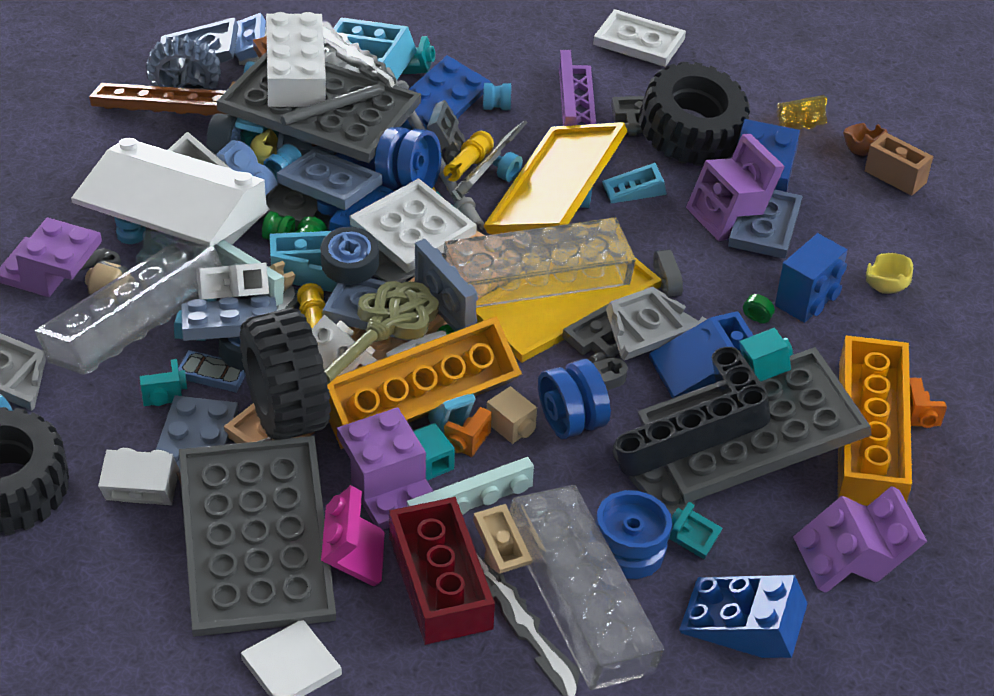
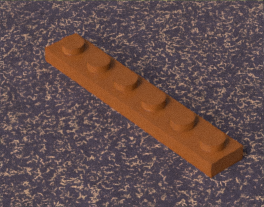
M101 83L89 96L91 106L104 107L105 109L125 108L131 111L139 109L152 110L153 112H176L178 114L197 113L204 116L226 114L217 110L216 101L226 92L222 90Z

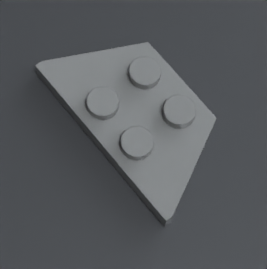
M654 287L610 301L606 308L620 356L624 361L663 346L707 319L702 316L698 321L684 313L683 311L686 306L668 298L666 294Z
M0 333V395L7 401L31 411L35 408L46 362L43 350Z

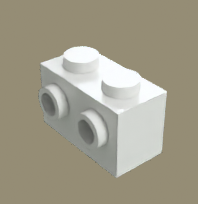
M130 448L106 450L98 487L106 500L172 505L178 478L176 473H179V467L173 454L162 450H153L151 453L137 452Z

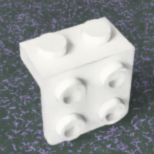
M326 315L312 328L313 336L318 343L319 353L322 356L324 370L356 342L351 337L355 332L341 320L335 324ZM369 346L339 375L355 370L360 363L366 366L378 361L372 356L376 350Z

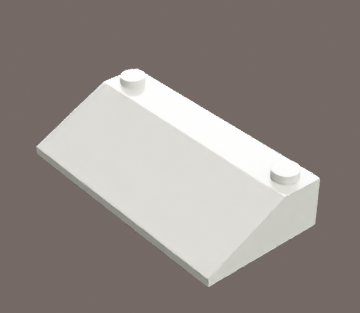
M134 138L122 139L118 144L109 148L71 197L74 204L209 248L267 212L264 179L254 177L247 172L234 171L144 144Z

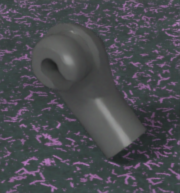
M101 248L93 252L80 270L93 267L100 261H108L120 265L121 259L117 252Z

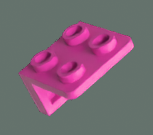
M350 485L341 494L335 495L326 505L321 561L365 583L376 586L382 581L385 534L380 527L360 517L362 491Z

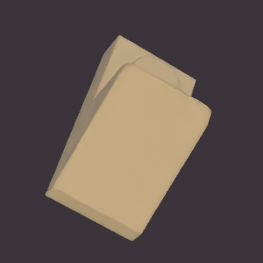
M506 504L474 513L473 522L486 548L484 561L490 568L500 574L532 564V558Z

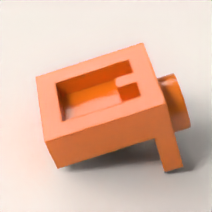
M910 378L911 426H922L924 428L941 426L947 409L946 403L944 401H930L929 392L924 390L922 378Z
M480 407L473 417L466 419L463 427L450 421L444 425V435L454 446L455 453H463L473 457L491 432L492 411Z

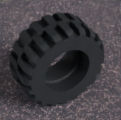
M680 62L677 66L671 64L659 70L650 80L639 111V124L641 129L644 130L643 134L647 141H652V146L657 151L661 150L664 152V156L669 159L672 157L678 159L679 163L686 164L690 162L694 166H701L706 160L726 159L736 150L744 119L749 120L750 105L744 91H741V86L737 81H732L727 73H721L713 66H702L703 63L695 62L689 64L688 62ZM683 109L695 111L703 115L705 118L689 114Z
M286 308L247 318L240 327L242 362L251 399L255 405V411L268 437L274 440H283L322 430L330 420V394L318 343L313 336L310 324L306 321L305 315L297 309Z
M7 407L0 408V464L18 463L25 465L18 472L0 478V532H4L6 536L15 534L14 530L24 528L26 531L35 526L34 522L38 520L43 522L51 515V509L56 510L63 501L62 497L67 494L69 487V472L62 438L50 422L44 421L43 417L33 412L29 415L24 409L15 408L14 411H8Z

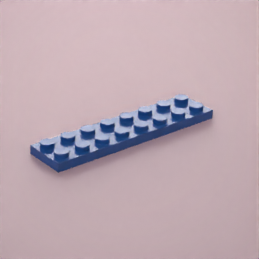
M446 55L408 90L421 94V104L415 109V112L427 130L435 104L446 100L458 119L483 95L484 83H491V81ZM408 120L401 125V128L413 130ZM341 153L334 155L375 171V157L367 163Z

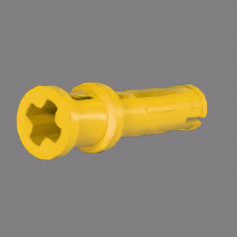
M485 131L473 133L470 139L461 146V152L444 167V176L446 177L451 173L452 175L448 180L452 182L457 181L472 164L481 162L485 155L489 154L494 147L491 135Z
M315 283L304 284L297 291V301L300 304L299 311L305 315L306 321L310 324L311 328L323 317V308L326 305L323 301V289Z

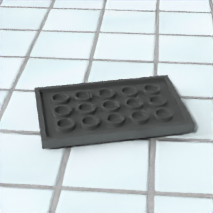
M266 51L216 102L217 110L369 163L376 155L378 142L385 130L391 127H401L421 104V94L396 85L388 87L382 83L385 87L384 94L283 126L280 121V115L304 107H268ZM325 62L326 100L382 83L374 81L361 73Z
M816 347L790 356L791 370L761 381L767 391L771 415L770 422L766 426L664 465L685 504L871 436V426ZM714 383L638 411L639 420L642 426L723 394L717 384Z
M308 436L179 449L193 637L285 627L302 620L306 624L336 621L331 567L329 564L321 561L325 519L315 437Z

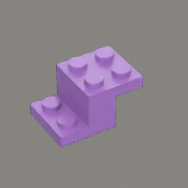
M742 134L731 159L705 161L686 208L718 241L727 240L737 217L764 214L785 166L751 134Z
M47 217L30 238L24 237L1 265L0 283L50 297L64 278L72 280L101 244V233Z
M398 407L337 427V437L351 459V485L362 491L361 502L374 525L382 530L389 528V510L407 507L408 500L433 492L426 480V451Z
M893 486L888 488L867 507L845 496H840L793 536L817 588L823 592L830 591L851 572L873 582H878L927 542L902 493Z

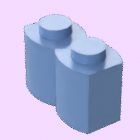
M231 140L217 153V157L232 170L247 172L254 177L264 179L266 195L277 186L273 173L266 166L258 163L254 151L247 144Z

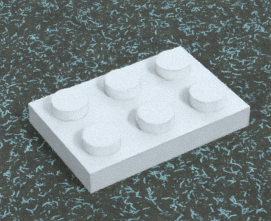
M614 9L594 35L593 45L666 67L685 40L686 31Z

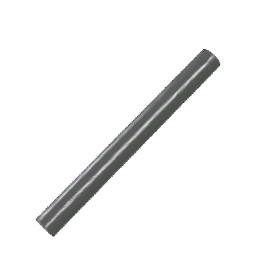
M378 83L280 115V121L283 126H287L384 94L385 87L382 83Z

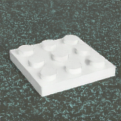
M419 178L350 215V225L370 232L378 241L379 250L406 273L415 269V242L426 239L434 248H438L442 254L475 235L477 228L474 222Z

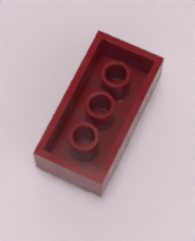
M456 497L389 510V538L424 644L427 645L494 630L495 602Z

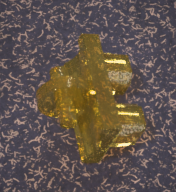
M821 95L778 103L777 117L779 118V126L793 129H812L816 125L827 123V97Z

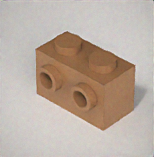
M885 132L870 145L865 172L912 196L927 183L933 156Z

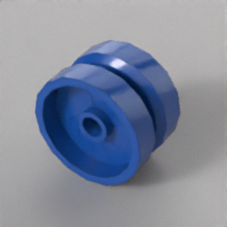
M401 127L386 129L380 137L375 155V172L382 174L381 186L396 191L419 178L432 189L437 182L442 161L438 137L434 132L423 129L410 130Z
M581 359L568 363L565 369L556 367L541 372L538 377L539 400L546 420L560 439H568L580 435L584 428L586 430H595L608 424L611 414L608 392L600 372L591 361Z
M624 490L609 495L601 502L597 510L595 529L591 540L592 555L597 564L609 574L625 579H640L652 575L661 568L666 555L667 542L672 529L670 512L660 500L641 491Z

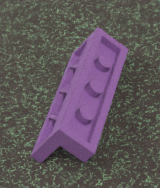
M560 50L559 79L563 126L577 125L581 121L587 125L596 124L591 66L572 65L571 50ZM573 74H586V76L578 80L573 77ZM578 88L586 92L581 97L574 93ZM582 105L588 110L580 113L576 110V107Z

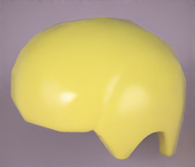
M267 129L257 135L250 144V148L254 151L258 163L262 165L270 155L277 154L278 138L272 129Z
M886 253L877 255L873 266H871V263L867 266L866 280L870 287L880 293L893 294L901 292L912 281L913 263L910 258L902 254Z

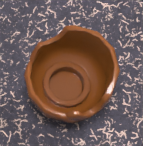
M859 123L845 128L843 134L846 145L853 154L868 156L870 145L885 132L888 133V131L881 128L879 124L876 125L875 130H869L865 123Z

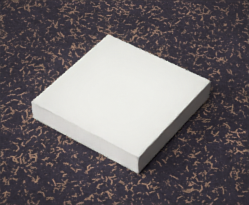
M304 620L288 626L241 652L242 661L269 696H305L342 675L341 666Z

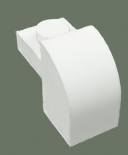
M267 263L196 269L199 299L269 294Z

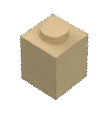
M511 386L487 401V410L492 411L491 427L512 444L522 437H529L536 428L537 407Z

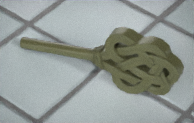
M389 281L382 284L378 288L377 293H367L360 297L357 315L362 321L368 322L366 332L324 370L327 376V385L374 341L386 340L392 334L401 339L416 340L424 337L428 331L429 323L436 318L439 310V302L436 297L431 295L429 288L418 282L400 283Z

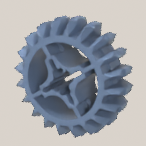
M175 34L173 40L165 36L163 43L157 42L154 49H151L146 64L148 80H151L152 86L213 90L218 85L221 75L220 60L216 57L215 49H209L208 42L200 44L199 37L194 40L189 39L188 34L184 38H179Z

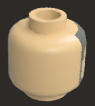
M100 261L87 271L85 284L88 285V292L91 297L111 304H117L122 299H127L131 294L133 278L125 266L108 261Z

